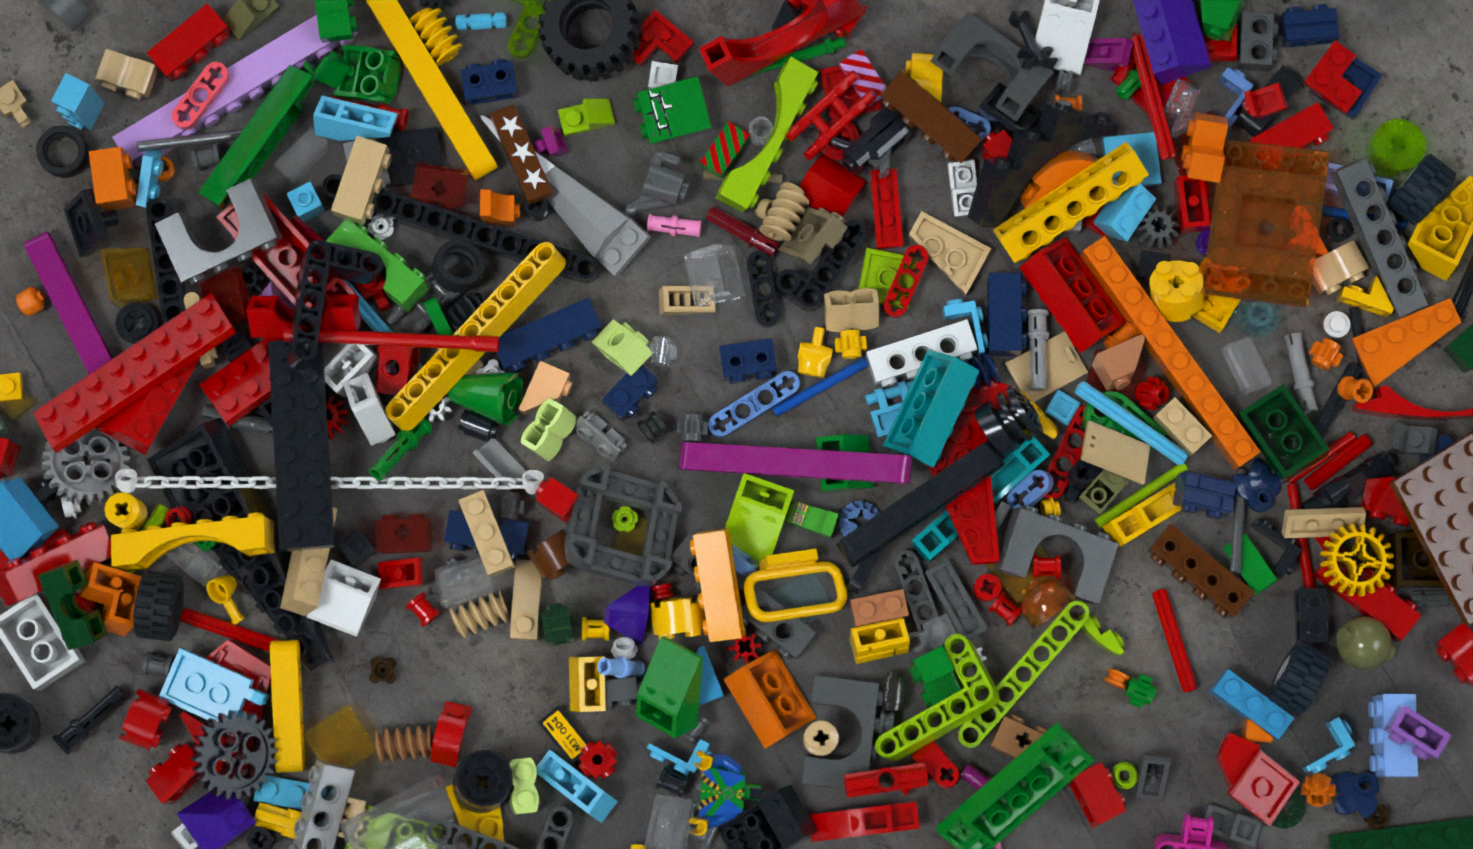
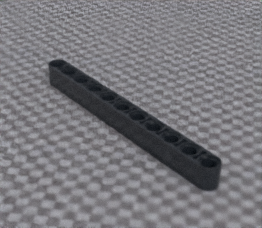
M332 174L323 181V191L332 202H334L336 194L330 193L329 189L334 183L341 182V175ZM381 189L379 194H375L372 201L375 204L373 215H380L392 219L393 222L448 240H463L473 244L479 250L519 263L529 255L531 249L544 242ZM390 199L392 206L388 210L379 209V204L382 200ZM414 207L417 209V214L413 218L404 217V212L407 208ZM432 216H441L442 222L440 225L435 227L429 225V220ZM463 223L467 225V231L464 234L458 235L454 233V228L457 224ZM487 231L493 234L492 239L487 243H482L478 240L482 232ZM508 240H515L518 243L516 249L512 251H507L503 247ZM553 245L562 256L568 259L559 276L585 284L592 283L597 278L598 268L593 258ZM583 264H589L593 267L592 273L586 276L581 275L578 271Z

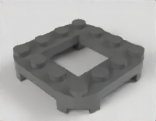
M600 465L597 468L590 469L578 480L574 488V492L578 494L579 499L570 511L564 539L567 562L582 571L637 586L654 585L669 571L673 562L670 558L677 518L682 511L681 502H678L676 495L668 488L669 484L660 480L658 483H653L611 471L608 465ZM602 498L650 511L642 556L596 544L594 536Z

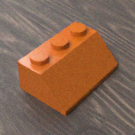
M776 649L746 664L723 679L765 749L817 718Z

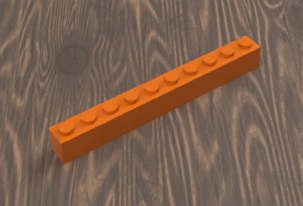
M1103 236L1083 250L1080 257L1126 321L1135 327L1138 332L1137 336L1144 335V347L1199 423L1212 435L1211 440L1232 469L1235 471L1258 455L1261 451L1107 238Z

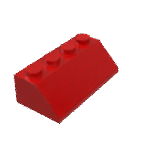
M1067 237L1038 251L1019 267L1025 279L1031 283L1041 301L1054 315L1056 322L1064 329L1071 343L1080 353L1096 345L1127 322Z
M200 357L101 423L97 430L146 455L193 373Z

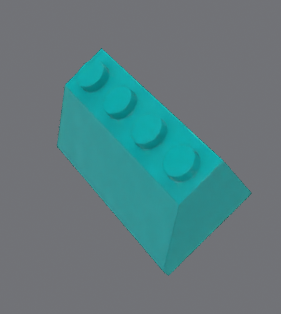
M927 350L883 446L901 455L912 456V460L934 468L942 455V449L947 438L953 432L955 421L965 406V400L975 385L976 377L980 370L956 357Z

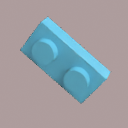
M151 150L143 155L136 199L137 206L146 208L152 199L159 196L160 186L157 185L158 177L161 175L164 167V162L161 160L162 151Z

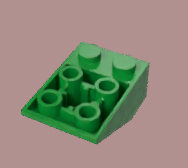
M662 636L637 693L636 717L673 738H677L695 729L698 723L703 657Z

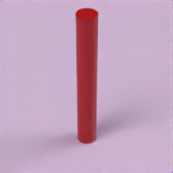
M1349 431L1329 445L1330 450L1327 457L1289 480L1288 483L1294 484L1355 441L1356 438L1353 433Z

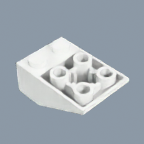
M1044 0L1035 41L1040 52L1047 46L1053 48L1050 58H1057L1058 61L1055 67L1051 69H1063L1067 73L1073 71V74H1081L1100 0Z

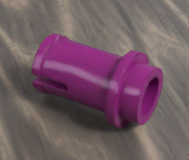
M970 763L959 776L977 790L992 779L991 776L989 778L986 777Z

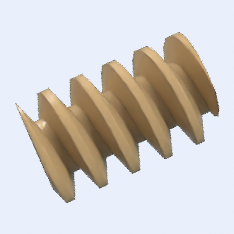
M785 182L781 184V190L777 192L776 199L772 202V208L768 210L767 217L764 218L763 225L759 228V231L764 236L778 241H790L792 239L788 232L796 231L794 224H798L801 221L798 215L805 213V209L802 206H808L810 203L800 187L793 183Z
M500 589L499 598L489 593L488 602L480 596L478 606L472 600L468 601L467 610L462 604H459L457 614L452 608H449L458 633L464 638H468V629L475 635L478 634V625L485 631L488 630L489 621L497 627L499 617L504 623L509 621V612Z
M827 721L812 723L807 727L803 735L805 749L814 756L830 754L838 744L836 728ZM818 732H821L822 736H827L828 740L824 741L823 746H820L819 742H814L813 740L818 735Z

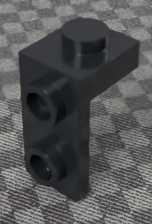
M1256 519L1250 527L1285 550L1272 569V573L1279 578L1285 576V574L1290 576L1298 565L1295 559L1302 550L1296 546L1298 542L1293 538H1284V536L1275 532V526L1264 519L1261 521Z

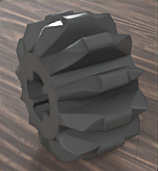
M1153 205L1151 212L1148 210L1139 225L1141 226L1135 229V233H1143L1138 239L1140 243L1146 239L1149 241L1147 244L1148 249H1151L1153 244L1156 243L1157 249L1162 250L1163 242L1167 246H1171L1173 244L1171 238L1179 236V233L1174 229L1180 226V222L1171 221L1175 218L1176 213L1172 212L1170 215H1167V206H1164L1161 212H1159L1157 205ZM1156 222L1161 224L1159 232L1154 231Z

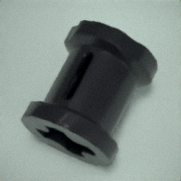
M525 199L524 209L529 219L538 222L547 217L549 207L546 199L536 202L540 206L541 211L535 212L533 205H528Z
M665 766L655 788L666 789L675 793L676 797L681 798L689 776L685 775L683 777L670 771L669 767Z
M255 828L250 831L247 837V844L251 849H271L275 843L273 832L266 828ZM259 833L267 837V841L263 842V847L255 842V839L259 838Z

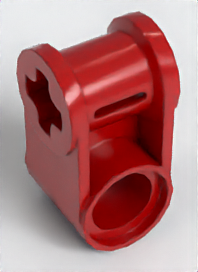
M934 741L916 750L910 756L916 763H925L927 774L941 788H952L958 782L959 772L957 767L947 758L943 750ZM944 770L947 772L952 770L951 777L953 780L951 782L947 779L942 781V773L940 771Z

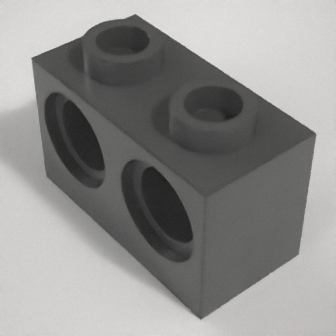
M1241 13L1238 19L1237 70L1268 71L1272 63L1275 64L1277 49L1273 48V38L1277 37L1278 23L1274 22V14ZM1252 25H1261L1264 29V33H1255L1252 29ZM1251 50H1259L1263 54V59L1257 60L1253 58Z

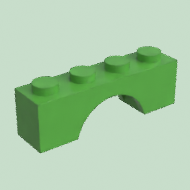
M345 219L326 242L378 254L383 260V266L386 268L384 291L392 301L408 313L429 290L424 282L426 277L416 268L410 270L405 266L407 262L398 253L395 252L392 255L386 250L388 248L381 239L378 237L372 239L367 235L369 231L362 224H354Z

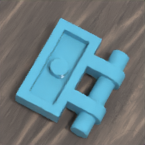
M901 381L897 383V386L884 390L881 387L875 389L874 393L865 395L867 405L878 403L880 408L870 412L878 438L888 435L913 381L907 383ZM897 396L901 397V403L888 406L887 399Z

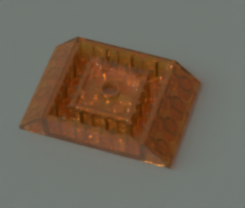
M1225 140L1223 147L1225 160L1220 183H1217L1201 294L1309 308L1330 151ZM1264 222L1270 223L1274 228L1273 232L1269 235L1260 234L1258 231L1260 224Z

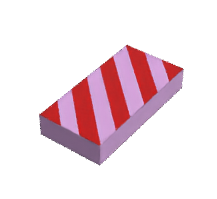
M862 49L839 62V66L845 75H848L852 70L859 75V79L852 86L860 98L869 90L874 91L877 95V98L867 108L883 98L880 92L885 87V84Z

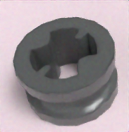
M1063 69L1059 70L1055 92L1058 93L1062 90L1068 95L1073 71L1064 73Z
M884 710L880 711L878 734L893 729L894 711L888 714Z

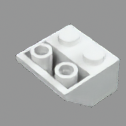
M323 344L325 382L337 394L343 397L347 396L343 385L344 382L364 373H369L379 363L377 354L368 345Z
M330 560L325 570L318 607L307 614V618L357 637L376 600L381 579Z

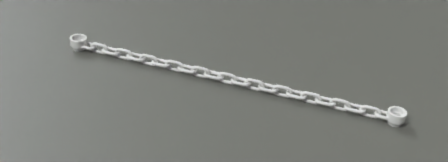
M122 469L115 474L116 486L123 493H130L136 488L145 487L158 489L181 487L186 489L216 487L220 489L276 488V484H274V481H276L275 477L270 478L267 476L137 477V473L133 469ZM529 470L523 473L522 478L391 477L378 481L374 477H331V481H335V485H331L332 489L495 488L502 490L514 488L525 489L527 493L535 494L537 488L544 480V475L538 470ZM152 480H162L161 484H152ZM187 480H197L196 485H186ZM221 480H231V485H221ZM256 480H266V485H256ZM138 481H144V484H138ZM169 481H179V484H169ZM204 481H213L214 484H204ZM239 481H248V484H239ZM343 481H353L352 484H343ZM360 481H370V485H360ZM395 481H405V485H395ZM430 481H439V485H430ZM464 481H474V485H464ZM499 481H509V486L499 485ZM378 482H387V484H378ZM413 482H422V484H413ZM447 482H456L457 485H448ZM482 482H491V485H482ZM516 482H522V485H516Z

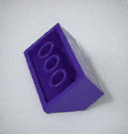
M1133 0L1153 73L1162 85L1212 67L1193 0Z

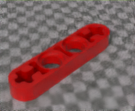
M1086 405L1079 407L1075 412L1046 471L1049 474L1052 471L1055 475L1064 477L1065 481L1063 482L1059 479L1055 486L1059 490L1058 493L1046 494L1043 497L1045 500L1050 499V497L1054 500L1058 499L1068 484V471H1059L1056 467V460L1061 457L1067 458L1070 461L1071 468L1081 457L1085 433L1080 429L1073 428V425L1080 426L1083 418L1079 414H1083ZM1094 408V413L1099 417L1098 411ZM1078 434L1082 439V445L1079 448L1070 447L1067 442L1069 435ZM1041 481L1039 487H1042V488H1043L1044 485H1043V483H1042V481Z

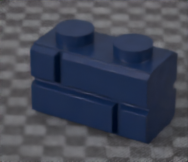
M1327 4L1315 5L1312 7V10H1302V7L1299 6L1290 7L1280 16L1279 22L1283 48L1333 44L1335 40L1339 39L1336 8H1328Z
M1189 471L1179 473L1176 476L1173 505L1182 507V512L1196 514L1197 511L1206 512V517L1222 519V516L1231 514L1233 511L1235 482Z

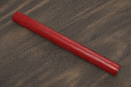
M1287 485L1291 510L1301 509L1298 485ZM1296 538L1297 546L1302 549L1298 555L1304 589L1315 588L1307 538Z

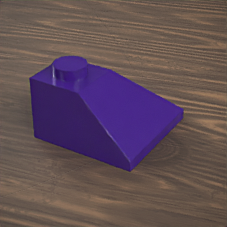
M212 791L176 814L200 849H222L250 831L256 824V821L240 799L233 798L232 794L229 799L222 797V793L216 796L212 794Z

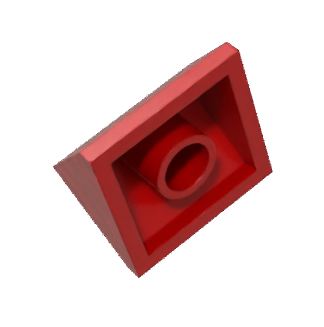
M821 154L810 167L799 187L804 191L805 197L810 202L807 207L816 210L821 207L830 214L835 212L844 217L866 184V181L854 173H850L843 166L827 158L824 154Z

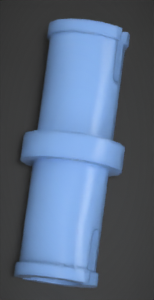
M617 657L615 659L601 658L597 669L602 675H614L617 678H626L627 676L641 677L645 672V665L643 662H640L641 660H628L626 657Z

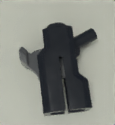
M885 106L870 119V128L857 139L850 142L834 136L831 146L843 150L842 165L850 173L854 172L860 175L869 166H873L879 169V178L882 179L889 174V158L911 138V128L900 117L893 123L898 115Z

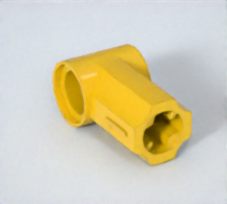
M260 802L254 816L255 825L280 832V835L294 839V826L297 819H300L302 812L289 808L286 810Z

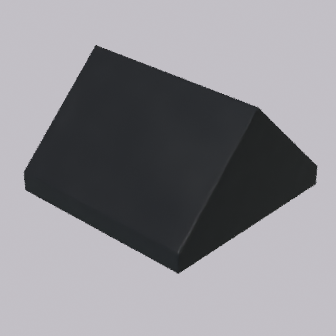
M999 82L980 104L976 114L987 119L990 126L1000 132L1004 129L1013 139L1015 130L1031 128L1042 112L1030 104L1017 122L995 107L1007 88Z

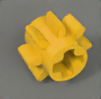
M860 330L841 331L840 338H835L836 353L842 352V359L862 357V351L867 350L866 336H860Z

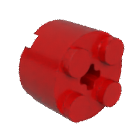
M138 689L136 695L141 697L132 701L121 729L126 731V735L122 733L119 736V740L150 751L152 747L156 748L159 745L164 731L159 730L161 723H166L169 720L174 706L169 705V699Z

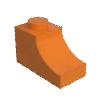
M480 189V217L482 222L495 226H516V219L521 217V204L516 203L515 196Z

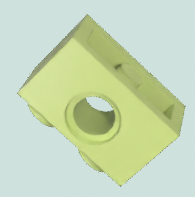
M614 319L592 341L594 346L608 360L630 376L653 353L646 346L649 341L640 332H635L627 323L624 322L621 325Z

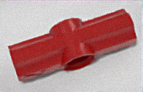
M925 763L843 774L847 798L928 786ZM882 773H887L892 778V784L889 788H884L879 783V777Z

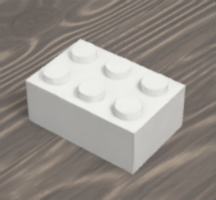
M36 593L0 615V638L33 690L41 691L86 661L78 648L67 649L55 617L51 613V607L43 594Z

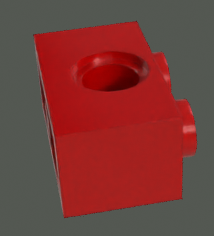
M378 346L379 369L375 375L378 393L397 395L419 371L421 347ZM394 360L399 364V372L394 368Z

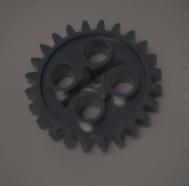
M229 710L227 716L225 713L219 712L218 721L214 718L208 719L210 727L200 726L204 732L203 736H194L199 741V745L191 746V749L197 751V755L190 757V760L197 762L198 765L194 766L192 771L201 772L196 780L205 782L204 789L209 791L213 789V795L219 796L222 793L223 798L229 799L232 794L233 798L240 799L242 792L244 796L249 797L251 795L250 788L260 791L258 782L267 784L268 780L264 775L266 773H274L269 768V765L277 763V760L271 758V754L278 752V749L271 747L276 738L267 737L272 729L268 727L263 728L265 721L261 719L256 720L257 715L250 713L247 716V712L239 710L238 714L236 711ZM224 733H227L228 741L222 746L221 737ZM252 737L253 745L247 750L246 742ZM232 752H237V756L231 757ZM219 760H222V769L216 772L215 765ZM244 764H247L248 771L244 776H241V768Z

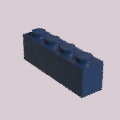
M588 297L499 337L500 347L497 355L505 372L517 373L525 369V364L533 360L539 363L550 358L549 353L556 350L564 352L575 346L574 343L581 339L587 342L596 338L599 335L598 332L602 331V326Z

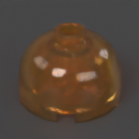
M1036 578L1025 586L1027 592L1022 597L1021 610L1025 620L1034 629L1036 625L1040 626L1060 612L1062 604L1065 602L1071 603L1075 596L1063 582L1057 579L1048 578L1040 582Z

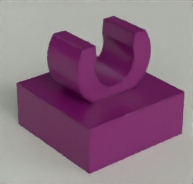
M549 126L540 130L544 139L534 143L537 153H549L559 157L568 153L559 128Z

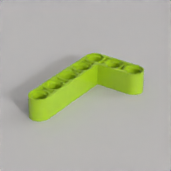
M953 634L945 642L946 653L964 689L882 734L877 739L875 745L876 751L880 756L890 761H898L997 704L999 701L998 690L974 644L965 636ZM964 642L965 648L963 652L955 654L956 645ZM976 665V674L973 677H967L968 668ZM988 688V698L984 701H980V692L983 689ZM965 702L966 708L964 712L956 714L957 704ZM941 715V725L933 727L932 721L934 717ZM918 728V737L910 741V731ZM894 741L896 745L894 751L887 754V744Z

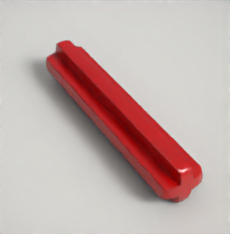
M1366 434L1358 437L1304 479L1305 485L1310 490L1316 489L1371 447L1373 444L1371 439Z

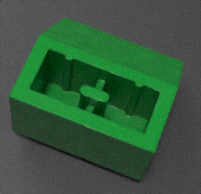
M833 435L816 437L815 440L816 450L870 453L868 435ZM819 479L821 494L874 488L873 482Z

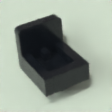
M47 479L39 485L38 488L40 490L34 493V495L54 519L55 516L47 507V504L58 497L57 491L59 487L49 488L52 479Z

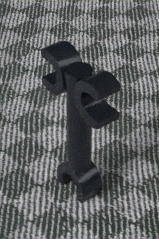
M1025 10L1019 18L1016 12L1012 11L1008 21L1013 27L1019 29L1026 44V47L1021 48L1017 54V58H1025L1021 65L1022 69H1031L1033 65H1042L1045 68L1055 67L1058 59L1050 58L1053 48L1047 46L1040 52L1028 26L1030 20L1029 12Z

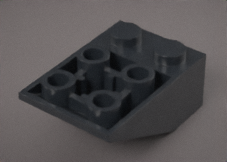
M792 784L777 789L743 811V813L738 814L736 818L718 828V832L728 849H791L818 832Z

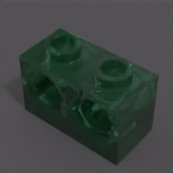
M562 603L546 605V610L540 611L546 644L551 647L576 642L569 608L567 606L563 607Z

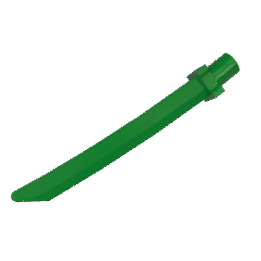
M828 38L823 44L788 54L753 74L781 68L790 57L803 62L828 53L830 56L834 55L836 50L846 47L844 38L832 41Z

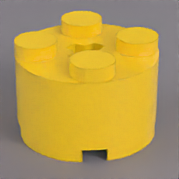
M1179 260L1161 261L1156 265V269L1151 274L1150 299L1165 320L1183 322L1191 319V315L1201 311L1204 305V284L1202 273L1196 263Z
M692 596L664 599L660 602V606H656L655 601L649 602L653 635H658L659 640L662 636L674 639L676 633L685 632L686 637L702 635L703 620L706 618L705 610L700 608L698 596L697 601H692Z

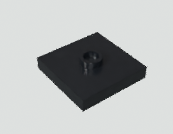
M437 127L391 133L390 137H385L389 154H392L389 165L392 187L445 180Z

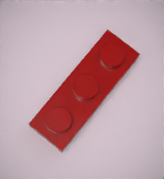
M897 168L889 169V174L882 179L879 178V170H870L876 250L903 248Z

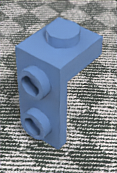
M1227 67L1218 82L1239 96L1225 116L1229 129L1238 117L1234 113L1239 105L1244 108L1243 100L1246 99L1244 92L1251 90L1253 84L1246 80V76L1237 69L1231 70Z

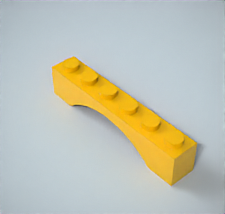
M250 513L247 515L248 518L238 519L236 516H226L222 518V521L216 522L210 519L197 520V524L188 525L187 523L178 522L171 524L169 528L148 526L145 531L123 529L121 534L111 535L112 567L122 571L148 569L168 551L197 541L225 543L248 556L275 553L274 521L265 517L263 513Z

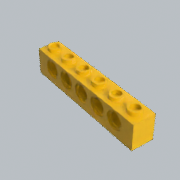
M1126 141L994 228L993 231L1013 262L1016 263L1019 260L1028 258L1040 246L1051 243L1054 237L1063 231L1072 229L1084 217L1095 214L1107 202L1119 198L1121 193L1128 188L1139 185L1149 174L1135 151ZM1121 171V174L1117 178L1112 179V176L1116 172ZM1099 186L1096 192L1090 193L1093 187ZM1076 201L1073 207L1067 208L1069 203ZM1049 216H1054L1050 222L1045 223ZM1032 230L1029 236L1022 237L1025 232Z

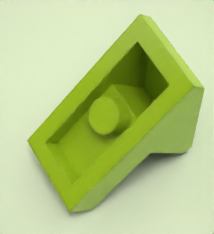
M582 99L583 104L558 110L564 137L615 125L609 99Z

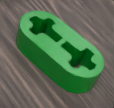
M436 297L424 301L423 304L438 335H453Z

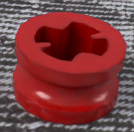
M178 506L172 508L165 515V522L168 528L171 527V524L180 522L176 520V515L182 518V523L192 524V513L187 507Z
M672 583L650 587L649 592L653 593L651 601L675 597L674 593L670 591Z

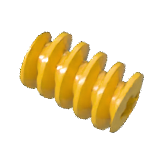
M425 8L414 14L410 22L415 25V31L419 34L421 33L420 39L422 42H426V49L432 51L430 55L432 59L437 60L436 65L441 66L458 55V51L463 45L462 43L454 45L453 42L458 36L456 34L448 36L452 27L442 26L447 21V18H437L442 12L441 8L434 10L432 8Z
M128 493L114 494L105 504L106 518L121 529L139 530L147 521L148 512L144 503Z

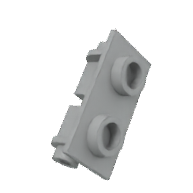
M586 411L583 416L578 418L574 429L579 437L590 442L602 457L608 458L614 463L619 453H622L628 446L625 443V439L612 428L606 434L602 432L608 424L596 415L595 412L590 413Z

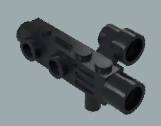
M1378 453L1373 457L1365 459L1362 464L1344 475L1336 477L1318 488L1313 493V496L1302 502L1300 506L1302 509L1348 508L1346 503L1364 493L1366 479L1392 476L1395 474L1393 469L1396 467V463L1388 453L1386 455Z

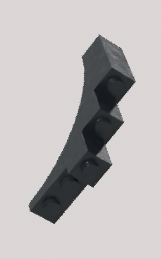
M1059 99L1057 102H1045L1037 129L1015 130L1007 157L997 156L996 159H984L968 217L980 227L996 228L1006 221L1013 203L1027 182L1050 159L1081 141L1099 136L1117 135L1120 125L1111 120L1109 114L1096 112L1094 115L1077 111L1072 107V103Z

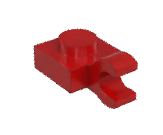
M370 266L366 268L368 271H373ZM380 273L373 283L361 284L355 282L364 299L368 301L374 298L382 313L391 308L383 294L385 280Z

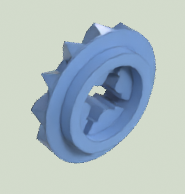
M863 500L849 503L843 508L839 517V527L842 534L846 536L857 528L856 523L848 520L857 519L860 511H863L864 520H870L880 512L873 504Z

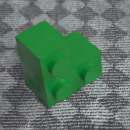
M943 646L910 662L912 667L908 669L915 684L920 682L924 691L920 695L927 708L934 706L961 690L953 674L954 668Z

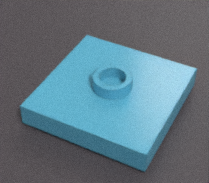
M1154 132L1102 138L1104 156L1127 141L1149 174L1140 184L1143 187L1161 185L1157 142ZM1121 171L1116 172L1112 176V179L1117 178L1121 174Z

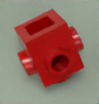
M592 740L580 750L583 753L579 757L582 763L578 766L588 778L593 775L595 779L602 777L604 780L616 771L614 765L618 763L615 760L618 754L609 742L604 745L601 741L595 743ZM597 754L603 757V762L600 765L593 763V757Z

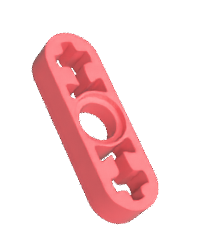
M212 62L208 64L174 108L172 120L178 128L190 130L195 127L226 86L230 76L227 68L222 63ZM213 70L215 72L221 70L220 73L223 77L221 79L215 78L213 80L211 85L215 89L211 91V89L203 82L206 80L209 84L213 79L211 72ZM200 89L208 92L207 100L202 103L195 102L193 98L194 93ZM190 101L191 104L199 110L196 112L192 108V110L188 114L191 118L190 121L184 120L182 121V123H180L181 118L179 117V114L181 112L183 114H186L190 110V106L187 105V103Z

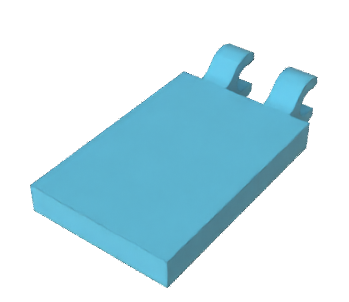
M179 648L159 696L169 699V703L206 720L214 718L218 721L219 712L225 713L227 716L228 711L233 710L238 714L239 710H242L246 699L258 705H266L270 695L251 688L254 682L253 679L189 650Z

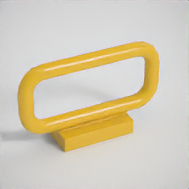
M816 549L768 555L758 563L760 571L751 573L744 582L743 587L747 608L756 620L767 623L834 613L841 610L848 599L844 576L835 564L826 561L816 562L819 559ZM819 572L830 573L833 577L837 598L834 602L764 612L758 606L754 585L759 581Z

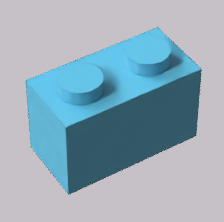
M1141 184L1130 187L1122 192L1116 200L1107 202L1093 223L1109 238L1128 241L1156 198Z

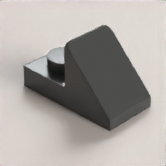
M1395 422L1390 426L1386 453L1434 455L1438 429L1433 427L1407 426L1400 422Z

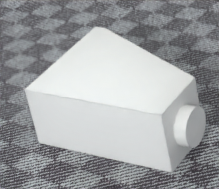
M368 372L344 382L343 385L351 409L371 446L377 443H384L395 436L392 423L386 416L385 408Z

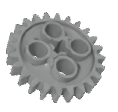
M94 428L66 447L74 448L78 452L74 455L66 453L64 449L56 453L51 448L49 442H46L45 449L47 451H44L42 454V459L46 461L42 462L41 469L48 470L44 474V479H52L49 488L58 486L57 496L65 492L67 494V502L72 497H76L77 505H80L82 499H86L88 505H91L93 498L102 503L103 495L110 498L113 495V490L120 491L116 486L115 474L119 470L130 469L126 465L130 462V456H125L128 449L126 446L119 447L121 442ZM100 446L104 449V452L96 453L92 450V447ZM82 460H87V464L90 465H85V462ZM103 471L107 474V477L99 478L94 472ZM71 472L77 473L80 478L73 480L67 474Z

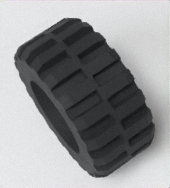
M545 0L542 6L545 13L539 14L538 22L541 25V28L538 29L539 38L542 40V46L552 62L567 76L571 74L574 79L580 81L586 77L589 82H597L598 76H602L606 80L612 78L611 72L617 70L620 73L625 70L623 64L626 61L631 63L634 60L633 51H638L641 45L639 37L642 36V26L640 25V15L632 0ZM589 9L608 11L613 17L614 25L610 36L605 42L592 49H579L570 44L567 36L568 29L578 14Z

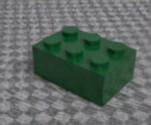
M1284 384L1239 412V422L1261 451L1282 484L1293 479L1329 454V447Z

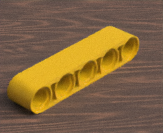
M299 640L271 641L270 666L274 738H276L274 748L278 749V752L275 753V760H277V763H275L276 772H304L305 742Z

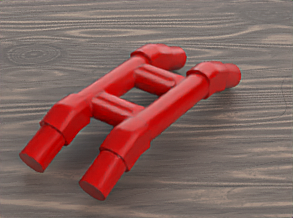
M854 70L839 81L785 134L788 140L794 141L811 123L822 133L803 153L807 160L811 161L834 136L841 132L877 98L875 92L869 90L850 108L842 102L839 96L859 79V75ZM830 105L841 115L831 127L820 116Z

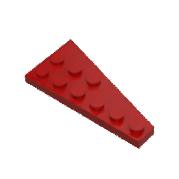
M980 406L964 407L959 413L953 426V432L947 438L942 449L940 459L936 462L934 468L927 466L931 477L979 445L987 442V436L974 414V410ZM989 476L945 506L971 565L998 564L1000 561L991 476Z

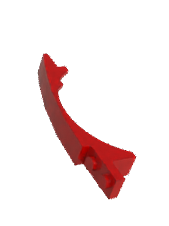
M1388 385L1378 387L1379 389L1374 390L1376 399L1368 400L1365 403H1356L1351 406L1352 412L1378 417L1421 421L1473 418V408L1450 412L1426 409L1405 400Z

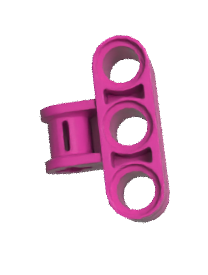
M1188 813L1184 814L1181 835L1160 834L1153 841V849H1160L1164 845H1171L1173 849L1230 848L1224 842L1211 840L1213 817L1208 816L1207 819L1191 817Z

